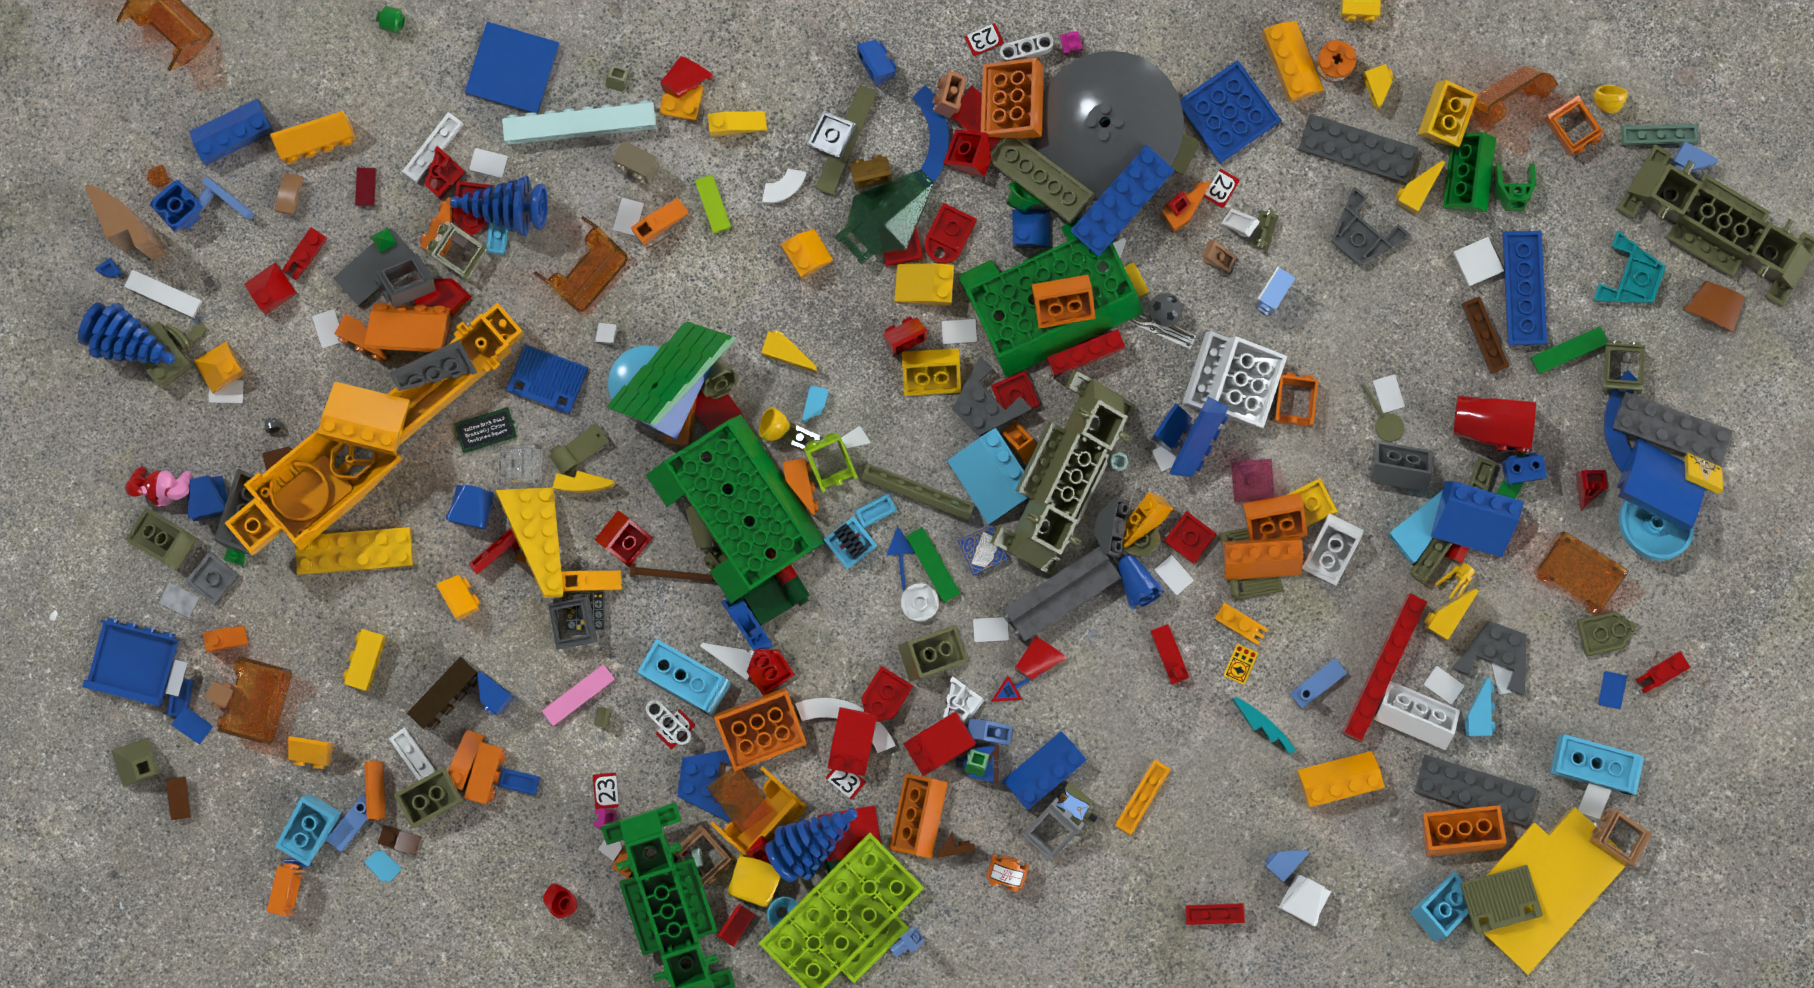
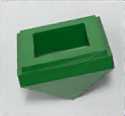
M388 228L371 236L379 253L396 245Z

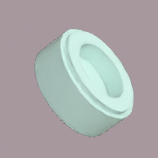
M701 848L692 849L691 854L695 859L697 868L703 867L704 860Z

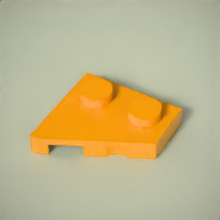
M700 84L698 88L688 91L680 98L664 94L659 114L697 122L704 86Z

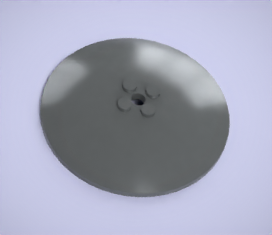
M1119 51L1092 53L1065 66L1043 91L1042 137L1034 138V143L1038 152L1095 193L1096 196L1093 201H1097L1146 145L1172 166L1183 139V108L1171 81L1157 66L1148 60L1131 53ZM1109 118L1110 125L1106 128L1101 127L1102 119Z

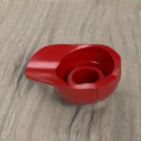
M552 883L543 896L544 904L550 913L558 919L568 918L577 910L578 902L575 895L559 884Z

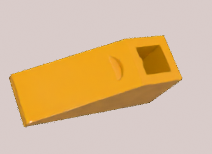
M1148 492L1126 521L1122 542L1125 548L1159 526L1173 510L1164 497Z
M621 571L561 572L564 593L622 590Z

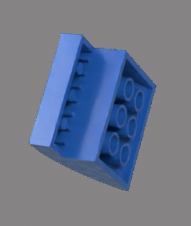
M1639 438L1635 441L1617 484V488L1621 489L1618 497L1685 531L1690 530L1694 526L1705 492V488L1685 479L1684 461Z

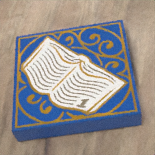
M993 525L958 540L973 576L1009 560L1004 550L990 543L995 533Z

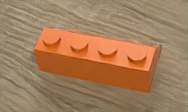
M1299 536L1222 542L1224 580L1301 575L1303 547L1302 539Z
M905 773L889 846L890 850L932 859L948 782Z
M1500 805L1422 814L1423 841L1426 857L1503 849L1507 843Z

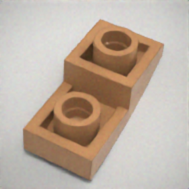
M284 174L276 199L275 212L288 215L294 214L299 203L298 194L304 182L303 176Z

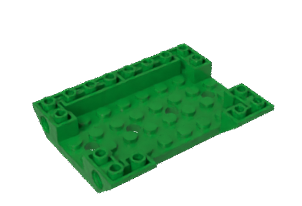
M1081 218L1075 220L1072 225L1068 223L1060 227L1067 242L1006 271L999 273L991 259L957 275L1006 378L1046 360L1049 356L1070 349L1144 314L1137 292L1113 243L1111 242L1098 257L1070 232ZM1102 262L1106 263L1108 270L1100 272L1097 269V265ZM1089 275L1096 319L1039 329L1035 305H1031L1028 302L1029 296L1033 295L1032 284ZM995 312H1003L1004 319L996 321L993 317Z
M742 415L726 421L666 459L645 475L666 508L685 495L727 558L712 569L710 574L730 604L825 543L823 536ZM709 453L711 461L703 462L701 454ZM730 485L733 489L732 494H725L722 487ZM745 517H751L754 520L752 527L744 524ZM767 549L775 551L776 556L774 559L766 557L765 551Z

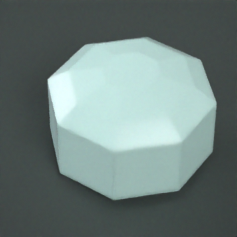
M1121 452L1113 454L1109 461L1111 469L1118 472L1125 470L1128 464L1127 456Z

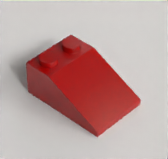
M909 317L902 321V325L898 327L893 325L885 329L883 338L894 357L927 341V329L917 317L914 319Z
M839 707L827 769L861 776L866 775L877 714Z
M955 711L907 740L903 745L921 775L925 776L970 749L976 743L959 714Z

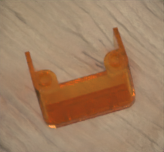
M127 0L116 19L120 23L131 18L138 26H148L151 24L176 48L172 53L173 60L168 67L169 71L188 64L210 42L214 34L212 29L181 0Z
M584 216L581 219L591 228L585 237V244L590 249L566 277L561 273H554L549 279L537 271L533 273L577 312H584L589 308L628 260L627 254L599 226Z

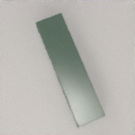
M1698 124L1621 126V146L1683 144L1685 141L1689 144L1699 143Z

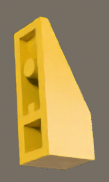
M765 111L708 114L711 137L767 131Z
M1440 161L1409 182L1404 189L1400 187L1395 196L1398 198L1396 205L1416 215L1445 162Z
M773 330V333L768 331L761 351L762 356L808 371L817 372V366L785 337L784 333Z

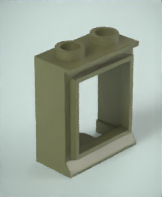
M446 221L445 224H441L438 228L436 238L429 242L426 254L460 277L468 280L488 247L453 223ZM454 231L477 246V249L468 259V263L463 270L439 255Z
M1621 341L1606 343L1602 392H1606L1607 389H1618V392L1621 393L1626 392V390H1636L1637 394H1641L1643 391L1646 345H1641L1640 342L1621 344ZM1611 351L1640 353L1638 381L1609 379Z

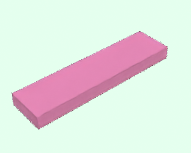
M603 664L543 709L542 712L550 723L555 726L616 679Z

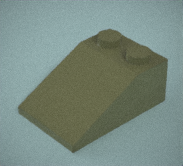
M158 321L148 331L150 335L152 334L157 339V344L162 343L165 346L166 353L169 352L175 356V360L171 365H167L163 361L159 364H152L150 361L141 364L157 386L164 389L192 368L193 364Z
M146 507L125 540L177 570L197 538Z
M956 625L897 645L910 682L968 662Z
M445 767L394 794L412 829L434 819L463 801Z

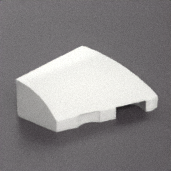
M952 676L950 679V693L947 695L948 704L943 718L957 711L966 726L985 699Z

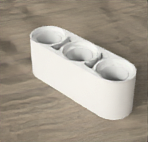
M1043 33L1006 43L1000 49L1001 62L1048 54L1053 48V38L1051 35ZM1046 40L1050 45L1042 47L1039 43ZM1024 45H1028L1032 50L1026 53L1021 48ZM1009 50L1013 52V56L1008 58L1003 53Z
M653 700L646 705L648 716L677 744L687 745L692 739L691 732L662 703ZM653 704L660 706V712L656 715L650 712V707ZM669 717L672 718L674 725L671 728H665L664 720ZM681 731H685L688 735L687 740L684 742H680L677 738L678 733Z

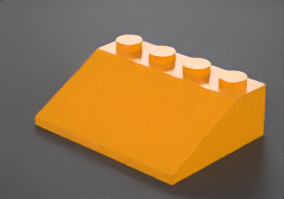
M334 382L317 434L320 438L395 456L410 400Z

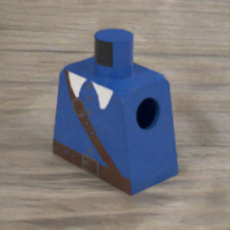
M999 745L973 749L990 755L983 777L967 773V777L998 783ZM956 757V769H965L968 758Z

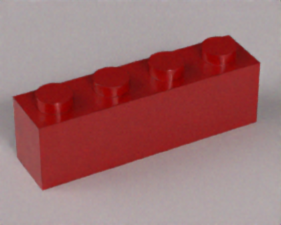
M1117 329L1049 356L1046 362L1053 378H1056L1121 352L1125 349V344Z

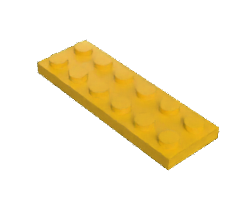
M410 527L320 534L302 550L295 546L297 575L413 566Z

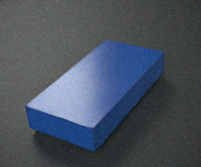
M183 679L179 696L170 695L167 716L177 717L184 707H190L193 680Z
M502 768L498 787L536 796L540 777Z

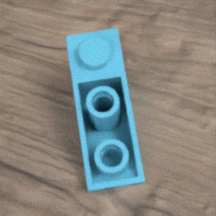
M1484 678L1465 716L1466 737L1492 736V732H1495V721H1492L1495 705L1494 701H1491V693H1494V683L1491 682V678Z

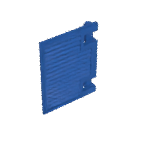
M524 344L506 391L518 397L527 398L552 407L554 410L570 414L589 367ZM517 381L525 384L523 390L515 387ZM559 397L568 399L566 406L558 403Z

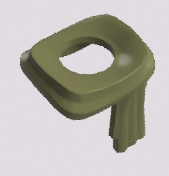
M202 322L195 326L186 336H184L180 329L168 323L165 325V331L178 340L184 351H190L193 342L207 331Z

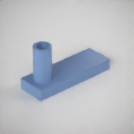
M206 176L202 181L207 187L196 200L203 206V209L214 195L217 194L245 218L251 220L255 215L254 212L213 179Z
M1334 658L1289 694L1302 709L1345 676L1347 672L1338 660Z
M362 794L326 839L340 852L345 849L368 820L366 814V795Z
M914 925L901 935V940L892 945L890 949L897 957L907 949L911 953L914 952L925 940Z

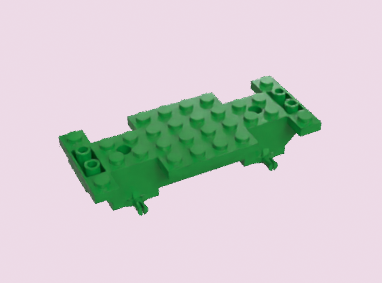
M676 802L602 825L601 829L606 845L624 840L627 860L616 863L617 869L620 871L630 867L634 876L620 880L619 884L643 956L657 951L661 953L664 971L653 974L654 981L666 979L671 985L666 988L736 987L730 967L711 973L709 965L719 962L718 956L715 954L706 957L700 941V937L718 932L695 859L692 857L675 863L672 853L683 851L681 843L669 846L664 827L682 821ZM652 847L656 853L653 856H648L645 854V849ZM689 958L692 964L690 966H683L681 960Z

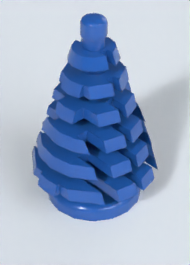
M526 175L520 177L519 180L512 179L506 184L505 182L497 184L495 191L494 186L486 187L484 192L483 189L475 190L473 196L471 192L464 193L463 198L453 196L450 200V205L452 208L462 207L463 212L468 214L473 211V216L478 218L484 216L486 222L492 223L494 220L496 226L502 228L505 225L509 231H517V234L526 236L530 229V221L537 230H542L545 227L548 213V194L544 184H537L533 190L531 181Z
M97 302L88 309L81 321L78 330V342L84 346L89 345V355H92L93 358L104 357V359L127 360L130 362L139 360L141 363L150 361L152 364H159L163 361L167 365H171L175 360V356L169 352L166 353L165 346L162 343L157 344V339L152 334L150 335L148 329L142 328L141 323L135 317L133 318V315L125 310L120 303H113L111 306L106 307L103 303Z
M850 808L845 813L838 811L834 812L832 816L830 814L823 815L821 819L820 817L811 818L812 822L805 819L798 823L794 822L787 824V826L777 827L775 840L768 842L765 847L768 859L775 871L790 883L797 880L798 876H802L806 880L810 878L811 880L816 870H819L822 866L823 861L827 860L830 851H833L836 847L837 841L844 837L843 831L847 832L850 828V821L858 817L856 810Z

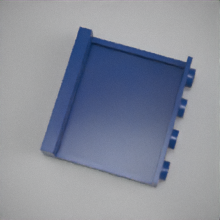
M109 617L107 621L101 620L100 622L103 625L88 680H84L82 687L162 706L180 639L174 638L175 634L163 631V635L157 634L156 629L145 627L144 630L137 629V624L126 622V625L118 624L119 620Z

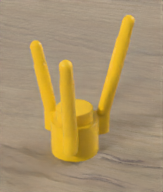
M1462 563L1460 567L1456 565L1453 570L1435 583L1436 586H1439L1456 573L1455 578L1459 582L1451 592L1449 600H1452L1460 587L1461 589L1457 597L1463 594L1467 585L1472 580L1475 571L1466 563Z

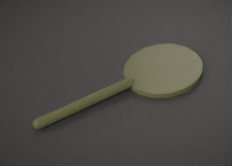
M1363 384V389L1381 416L1375 426L1377 435L1384 441L1392 442L1397 440L1404 431L1403 421L1395 414H1383L1369 389Z

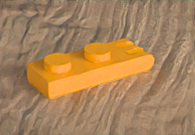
M1225 602L1214 620L1259 646L1260 642L1254 639L1255 636L1260 639L1264 638V635L1258 631L1261 630L1265 633L1268 631L1266 627Z

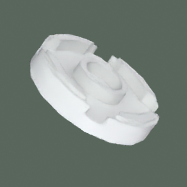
M923 583L909 586L901 597L903 613L910 620L916 622H924L931 619L939 606L935 590Z

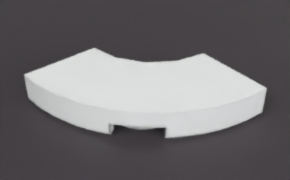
M787 169L785 176L780 181L766 183L762 203H778L791 197L801 188L807 172Z

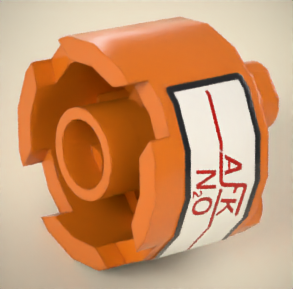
M1333 40L1324 45L1316 61L1320 76L1326 81L1333 83L1347 79L1356 65L1355 49L1346 42ZM1334 59L1339 60V63L1335 64Z
M992 854L986 874L989 880L988 883L994 886L1006 885L1008 890L1018 892L1019 888L1024 886L1030 865L1025 863L1023 866L1019 864V859L1001 855V858H997V854Z

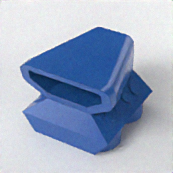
M179 180L173 181L153 198L150 206L174 233L182 228L185 230L191 228L200 220L199 213L203 209V206Z
M202 476L190 479V490L187 495L188 519L192 518L193 521H202L222 516L227 501L223 476Z
M457 484L452 506L446 515V520L454 524L485 530L494 492L471 485Z

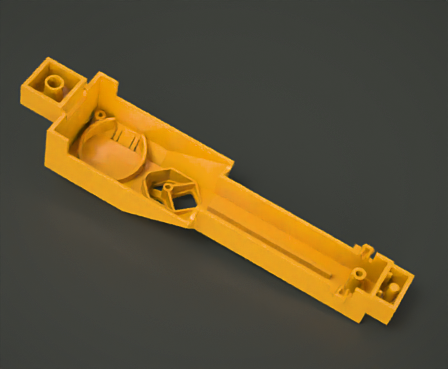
M498 302L487 312L481 313L471 321L469 327L465 322L457 325V331L453 333L456 338L449 343L451 344L457 340L461 341L477 373H466L457 378H444L436 383L434 381L427 382L423 386L398 391L397 387H395L388 393V395L410 400L398 446L491 369L493 371L501 365L499 362L511 353L510 347L524 336L520 327ZM317 429L264 474L261 475L258 472L244 484L254 499L226 521L225 525L252 556L281 532H284L299 550H302L361 501L402 458L397 453L394 456L373 451L371 459H355V446L320 438L317 434ZM348 445L346 461L337 469V454ZM352 466H367L356 476L344 475Z

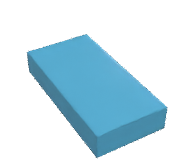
M886 494L854 512L862 527L865 528L896 512L897 509L890 495Z

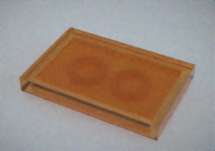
M732 768L706 787L740 834L772 812V809L742 769L734 772Z

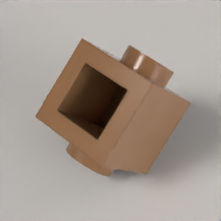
M212 681L205 699L213 702L212 706L220 710L223 707L229 709L230 706H234L236 703L238 691L234 690V685L223 681L221 684L217 681Z

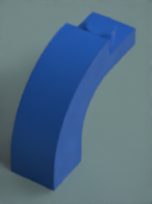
M739 598L732 604H730L728 599L721 602L753 651L754 649L769 650L774 646L742 598Z

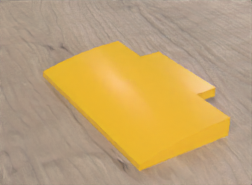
M1572 807L1548 834L1533 822L1486 874L1488 876L1521 866H1528L1543 916L1482 933L1527 975L1530 974L1625 867L1589 842L1592 837V831L1596 826L1576 807ZM1609 838L1606 840L1608 843L1619 849ZM1532 905L1523 907L1525 913L1534 911ZM1487 917L1478 919L1480 925L1489 923Z

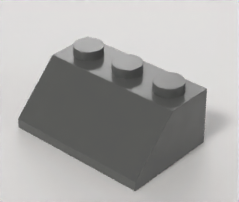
M1375 441L1370 468V482L1427 492L1432 476V450Z

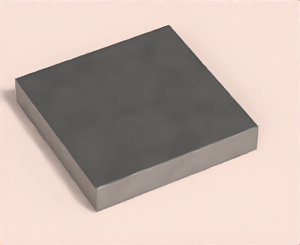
M209 552L185 582L216 606L240 575L213 553Z

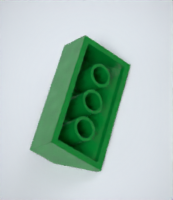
M1484 132L1465 133L1460 147L1450 146L1443 201L1444 209L1471 213L1487 212L1496 137Z

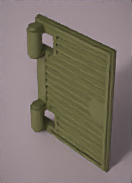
M1247 528L1219 533L1221 545L1222 542H1227L1228 538H1233V541L1250 540ZM1280 576L1228 580L1232 601L1283 591ZM1237 583H1242L1244 592L1239 593Z
M1527 865L1460 883L1475 934L1543 916ZM1532 905L1534 911L1525 913L1523 907ZM1487 917L1489 923L1480 925L1478 919Z

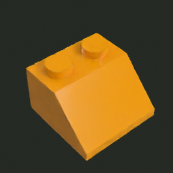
M814 228L799 233L781 244L782 250L801 280L834 261Z
M458 574L436 584L456 619L461 621L480 609L478 606L480 600L475 593L471 594L469 590L471 585L466 577L462 578Z
M289 736L288 760H293L294 765L305 766L306 762L312 763L313 768L324 769V766H330L334 743Z

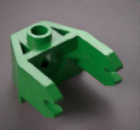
M1496 163L1494 167L1495 196L1500 200V204L1505 211L1525 210L1536 186L1534 163H1529L1527 170L1528 183H1504L1501 163Z

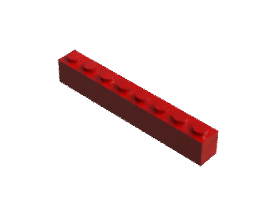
M1411 593L1406 595L1344 726L1342 734L1358 742L1363 740L1428 601Z

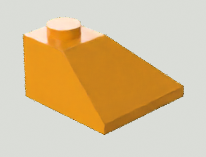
M227 341L194 360L195 365L212 393L217 392L246 374Z

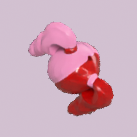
M140 466L135 469L125 485L127 495L132 497L145 495L155 506L165 507L171 504L173 500L183 499L188 495L192 476L190 471H184L178 479H175L171 472L157 470L146 477V468Z

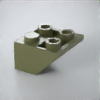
M149 738L111 750L123 787L161 774Z

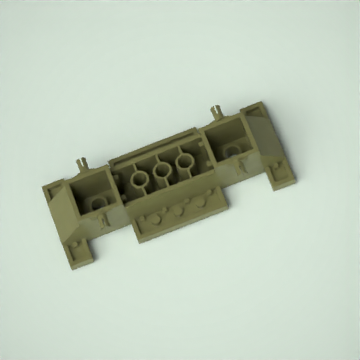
M1655 144L1616 210L1633 219L1641 205L1644 204L1657 212L1656 217L1663 220L1666 217L1674 222L1665 238L1666 240L1729 277L1734 276L1741 262L1758 272L1756 275L1759 278L1763 279L1766 276L1773 280L1765 298L1780 307L1783 306L1814 253V237L1803 232L1799 239L1795 238L1791 230L1796 222H1792L1791 219H1788L1784 228L1777 227L1770 222L1768 224L1765 223L1771 213L1770 211L1705 173L1700 181H1698L1690 174L1696 165L1688 160L1684 169H1678L1671 164L1665 165L1671 153ZM1671 192L1673 200L1668 199L1665 193ZM1765 250L1771 251L1772 258H1768L1765 255Z
M1073 370L1065 388L1078 394L1080 397L1065 428L1063 429L1052 422H1048L1015 490L1030 500L1014 533L1002 526H998L990 541L996 547L1050 576H1054L1061 561L1056 555H1062L1068 543L1076 547L1080 546L1081 539L1073 536L1074 528L1079 524L1111 458L1110 455L1106 454L1107 451H1112L1116 441L1119 439L1126 443L1130 442L1131 436L1124 433L1123 429L1125 422H1128L1136 406L1123 398V396L1076 370Z

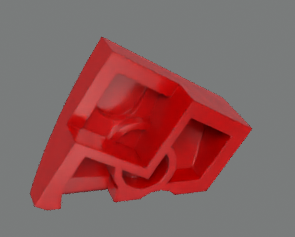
M680 56L660 83L663 92L680 98L688 91L698 88V83L705 79L712 80L713 74L692 60Z
M436 146L433 161L429 167L430 171L424 185L441 200L466 172L440 147Z
M1035 636L1017 663L1015 671L1033 680L1041 673L1047 672L1053 666L1065 661L1067 657L1041 638Z

